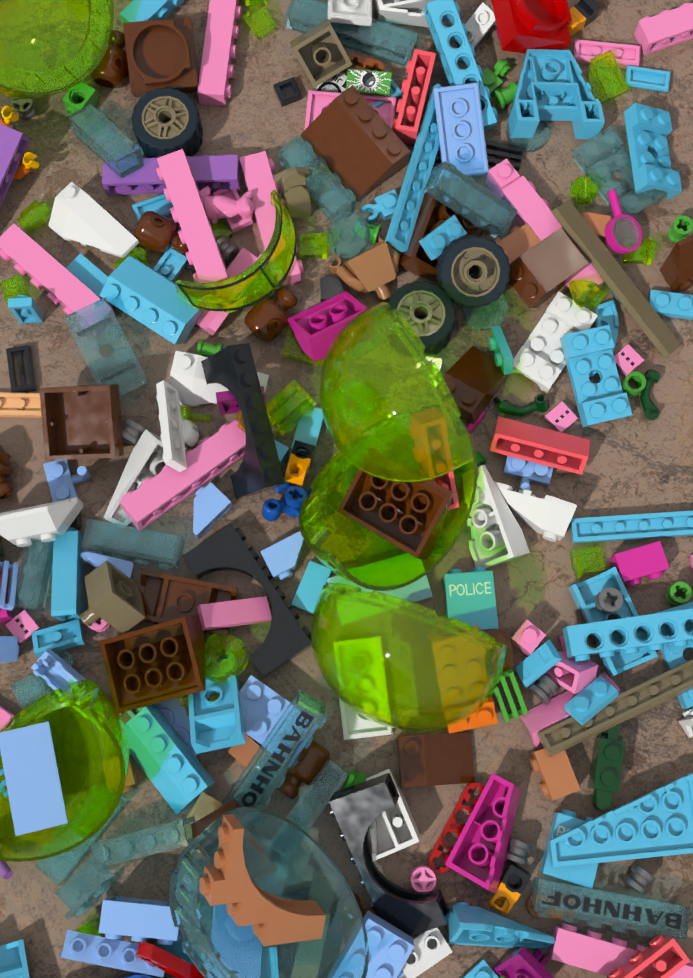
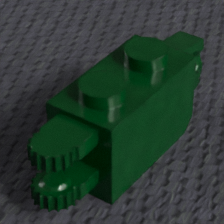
M619 724L606 730L605 733H599V738H595L588 788L594 789L592 805L598 811L608 810L611 805L610 802H612L613 793L619 792L625 742H622L623 736L618 735Z

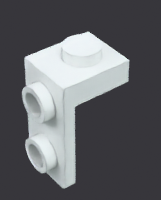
M483 2L465 24L468 32L466 37L469 44H472L474 48L493 25L497 26L492 5L490 7Z

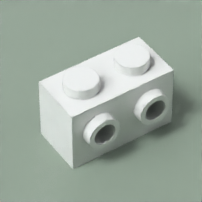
M438 928L412 936L415 947L405 962L402 971L407 978H416L452 953L451 948Z

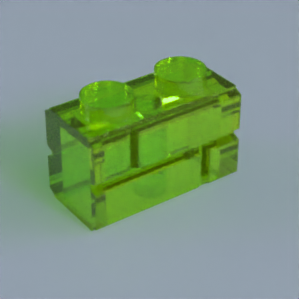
M293 379L265 406L270 423L284 435L294 430L297 422L303 416L310 415L317 403Z

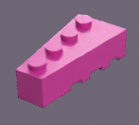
M494 773L491 774L445 863L449 868L497 894L521 790L517 786Z

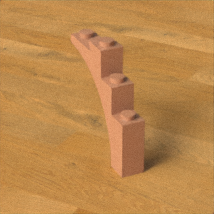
M234 814L223 815L222 826L218 829L219 845L218 851L214 854V865H205L203 877L199 881L200 892L205 896L209 905L226 904L227 913L232 917L237 927L252 925L253 933L258 937L263 947L322 939L326 914L316 900L281 898L263 890L250 879L245 867L243 853L244 828Z

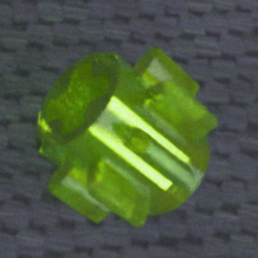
M581 176L571 183L570 198L575 197L577 204H589L592 202V198H596L598 183H592L591 177Z

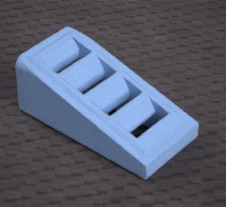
M90 551L80 553L79 558L96 568L107 560L126 576L131 577L134 563Z

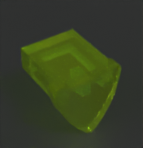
M263 1L250 6L242 13L244 21L247 22L257 39L262 38L277 26L265 8Z
M327 232L299 234V258L327 259Z
M654 238L642 239L640 246L635 251L622 254V263L651 265L656 252L657 241ZM623 239L622 247L631 248L634 239Z
M574 280L569 283L571 296L580 308L585 307L594 312L607 295V292L598 287V284L589 280Z
M601 546L582 550H570L571 566L576 578H580L584 574L606 570Z

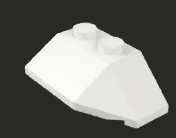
M74 497L0 513V535L14 545H17V547L30 546L33 541L41 540V542L54 541L57 536L64 535L83 509V502L79 498Z

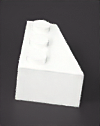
M374 0L378 21L428 27L423 11L426 3L434 0ZM442 21L443 25L447 27L448 21Z
M392 767L366 778L367 781L390 773L399 793L396 805L382 812L370 825L372 862L418 843L422 839Z

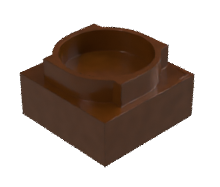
M191 17L123 23L130 88L134 97H143L149 91L166 87L181 90L183 93L198 91L199 78Z
M118 383L39 388L45 461L116 458L124 455Z

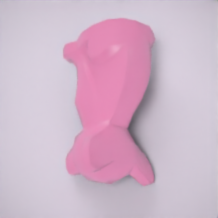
M252 190L247 191L237 201L225 196L206 195L204 197L205 211L213 224H217L219 219L232 218L238 214L250 219L253 217L252 213L254 211V203L250 199L253 192Z

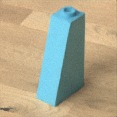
M71 527L67 529L64 535L57 536L56 540L53 541L51 616L62 622L76 619L81 620L80 614L86 611L84 560L79 558L80 553L83 552V535L78 530L76 531V528Z

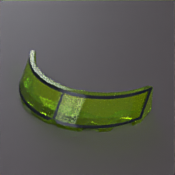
M275 189L271 192V205L276 210L274 232L266 250L253 265L240 274L222 281L194 283L178 279L175 282L177 293L193 308L202 311L205 309L224 311L225 313L237 312L238 309L258 305L264 299L269 298L273 291L280 288L284 283L294 262L297 238L291 214Z

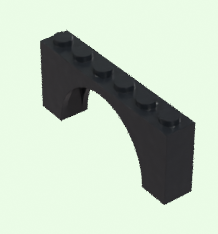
M250 344L229 345L201 361L206 383H219L226 387L236 399L243 416L246 434L245 453L239 469L230 476L235 497L238 499L256 495L283 485L285 480Z
M229 524L182 556L197 579L216 571H237L254 578L266 590L272 605L270 630L261 646L249 656L262 677L266 678L312 646L310 640L313 636L306 626L301 628L296 621L300 617L293 606L289 608L283 601L286 596L280 587H273L269 581L273 577L265 566L263 568L259 566L256 561L259 559V556L253 547H246L243 542L246 539L239 527L234 529Z
M390 773L334 792L328 806L331 816L336 818L339 824L341 839L346 841L350 849V859L354 865H357L360 872V882L368 890L372 909L377 911L381 919L412 936L447 925L450 910L440 889L429 892H417L402 888L388 880L372 862L368 847L370 825L382 812L394 807L399 799V793Z

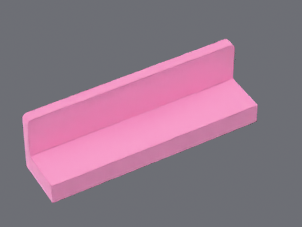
M242 248L227 268L231 283L252 273L265 261L266 257L260 254L257 258L245 248ZM260 270L241 283L223 289L211 290L203 301L206 303L204 308H234ZM203 309L196 324L213 336L231 311Z
M606 672L596 676L595 679H597L599 676L603 677L607 682H609L613 687H615L618 690V694L621 693L618 686L613 682V680L608 676ZM568 690L552 698L548 705L542 703L528 710L529 714L520 715L521 720L530 732L533 744L537 750L543 747L537 733L570 718L571 716L565 711L564 705L577 694Z

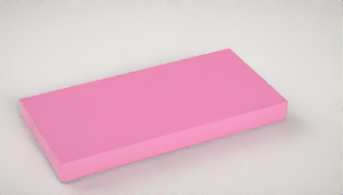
M309 90L304 130L341 93ZM362 95L371 106L379 101L387 102L379 108L373 107V109L392 129L396 97Z

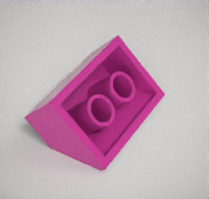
M347 291L287 319L303 352L314 362L374 333L370 310Z

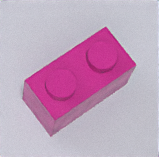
M660 541L620 552L609 558L612 568L616 567L623 584L626 583L627 587L640 584V579L648 576L650 580L663 577V572L670 568Z

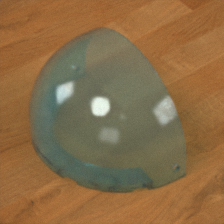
M239 807L217 818L182 850L177 858L176 868L170 878V911L174 927H179L184 939L181 942L184 950L205 978H366L369 964L368 938L364 920L355 896L334 861L299 826L269 810L256 807ZM234 814L244 828L243 853L245 867L250 879L263 890L281 898L316 900L326 914L322 939L263 947L258 937L254 935L252 925L237 927L232 917L227 913L226 904L209 905L205 896L200 892L199 881L203 877L205 865H214V854L218 851L219 845L218 829L222 826L223 815Z

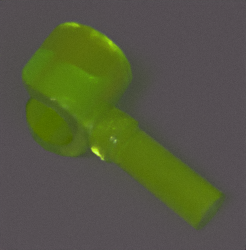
M180 407L184 420L211 421L212 415L192 414L191 407Z

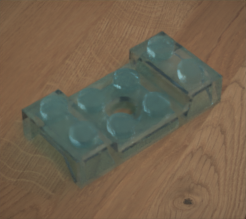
M612 126L576 147L572 158L610 208L611 204L607 192L616 189L623 214L634 217L648 206L659 204L664 194L661 190L656 189L642 193L635 192L631 159L622 148L624 142ZM612 174H618V175H620L621 178H622V181H620V182H615V181H613L612 178H611V175H612Z
M106 297L63 317L96 384L118 383L120 397L149 383ZM105 344L111 345L114 350L112 356L108 358L100 354V348Z

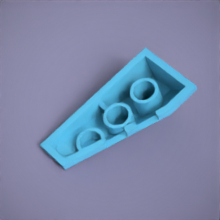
M466 902L455 903L449 909L450 916L447 923L448 944L521 948L524 946L526 949L548 950L555 943L553 936L478 906H470Z

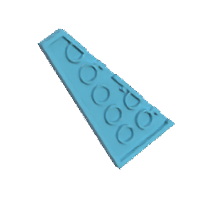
M693 773L678 778L549 839L551 867L693 853Z

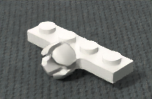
M163 380L156 384L163 460L166 465L181 472L187 469L185 453L187 445L192 447L198 442L200 436L198 433L199 429L191 421L183 419L178 390Z

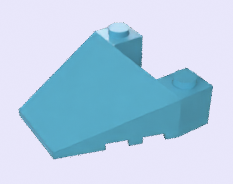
M527 49L508 117L511 138H533L540 121H572L575 139H597L605 123L602 105L599 99H595L591 93L592 87L589 82L586 83L581 76L582 70L570 50Z

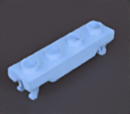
M50 648L31 667L36 676L39 675L45 679L52 689L87 718L94 720L101 730L108 731L112 724L123 714V712L117 714L112 700Z
M66 930L60 958L163 978L165 972L135 956L139 944Z

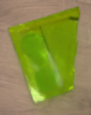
M611 50L590 59L589 84L592 87L591 93L595 99H599L601 104L629 91Z

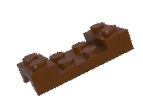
M141 570L140 591L146 616L142 621L163 623L180 617L198 614L197 607L200 604L237 600V587ZM231 627L204 630L203 632L229 637Z

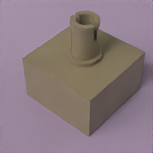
M329 19L290 41L293 52L314 88L353 65Z
M107 560L84 577L89 608L80 614V618L85 625L91 626L101 618L119 632L125 634L146 618L140 586Z

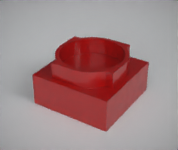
M491 0L502 51L526 54L527 49L565 50L571 44L568 25L572 22V17L567 0Z

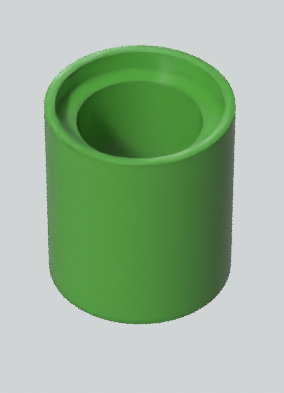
M637 371L630 372L621 383L623 393L627 392L628 398L637 397L646 386L645 376ZM628 381L635 382L638 389L631 388Z

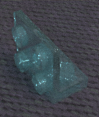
M94 854L55 893L70 908L65 915L68 920L74 916L79 918L81 915H84L94 905L91 900L94 897L102 896L112 886L110 880L114 875Z

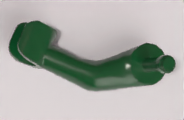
M649 369L644 375L646 386L641 391L640 400L646 417L649 420H655L659 417L660 411L651 400L650 391L652 384L658 383L660 373Z
M542 394L535 396L534 403L525 406H517L507 400L501 401L498 397L494 398V402L498 404L497 410L499 412L514 416H523L534 411L546 412L550 406L549 400H544Z

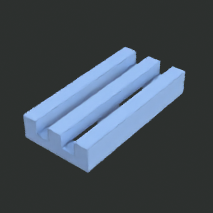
M5 560L0 562V569H2L0 583L1 609L12 610L14 608L19 563L9 564V561ZM8 570H9V571H10V579H9V588H8V598H7V603H5L6 587H7V578H8Z

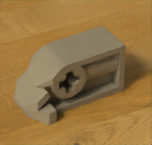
M292 167L274 175L276 185L281 184L282 198L288 209L287 215L290 222L311 217L310 197L305 177L310 176L308 167Z

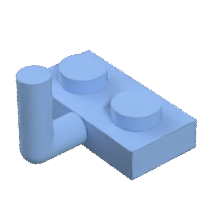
M507 456L502 474L521 479L518 490L524 491V489L530 490V482L548 486L553 467Z
M54 460L43 464L53 502L74 497L78 498L75 484L88 481L91 478V473L84 466H79L77 468L78 474L72 475L68 460Z

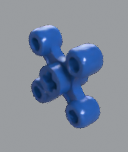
M285 482V484L273 488L276 493L282 494L283 498L280 500H266L262 507L263 517L268 521H276L281 514L285 513L287 516L298 518V526L301 530L306 532L314 530L317 525L318 516L315 511L308 509L307 505L309 503H323L327 496L326 486L323 483L315 482L305 491L300 486H292L291 483Z

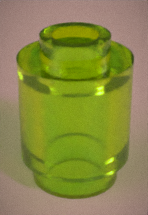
M35 200L20 213L17 221L28 233L31 231L35 232L50 219L49 213L51 210L43 201L39 203Z

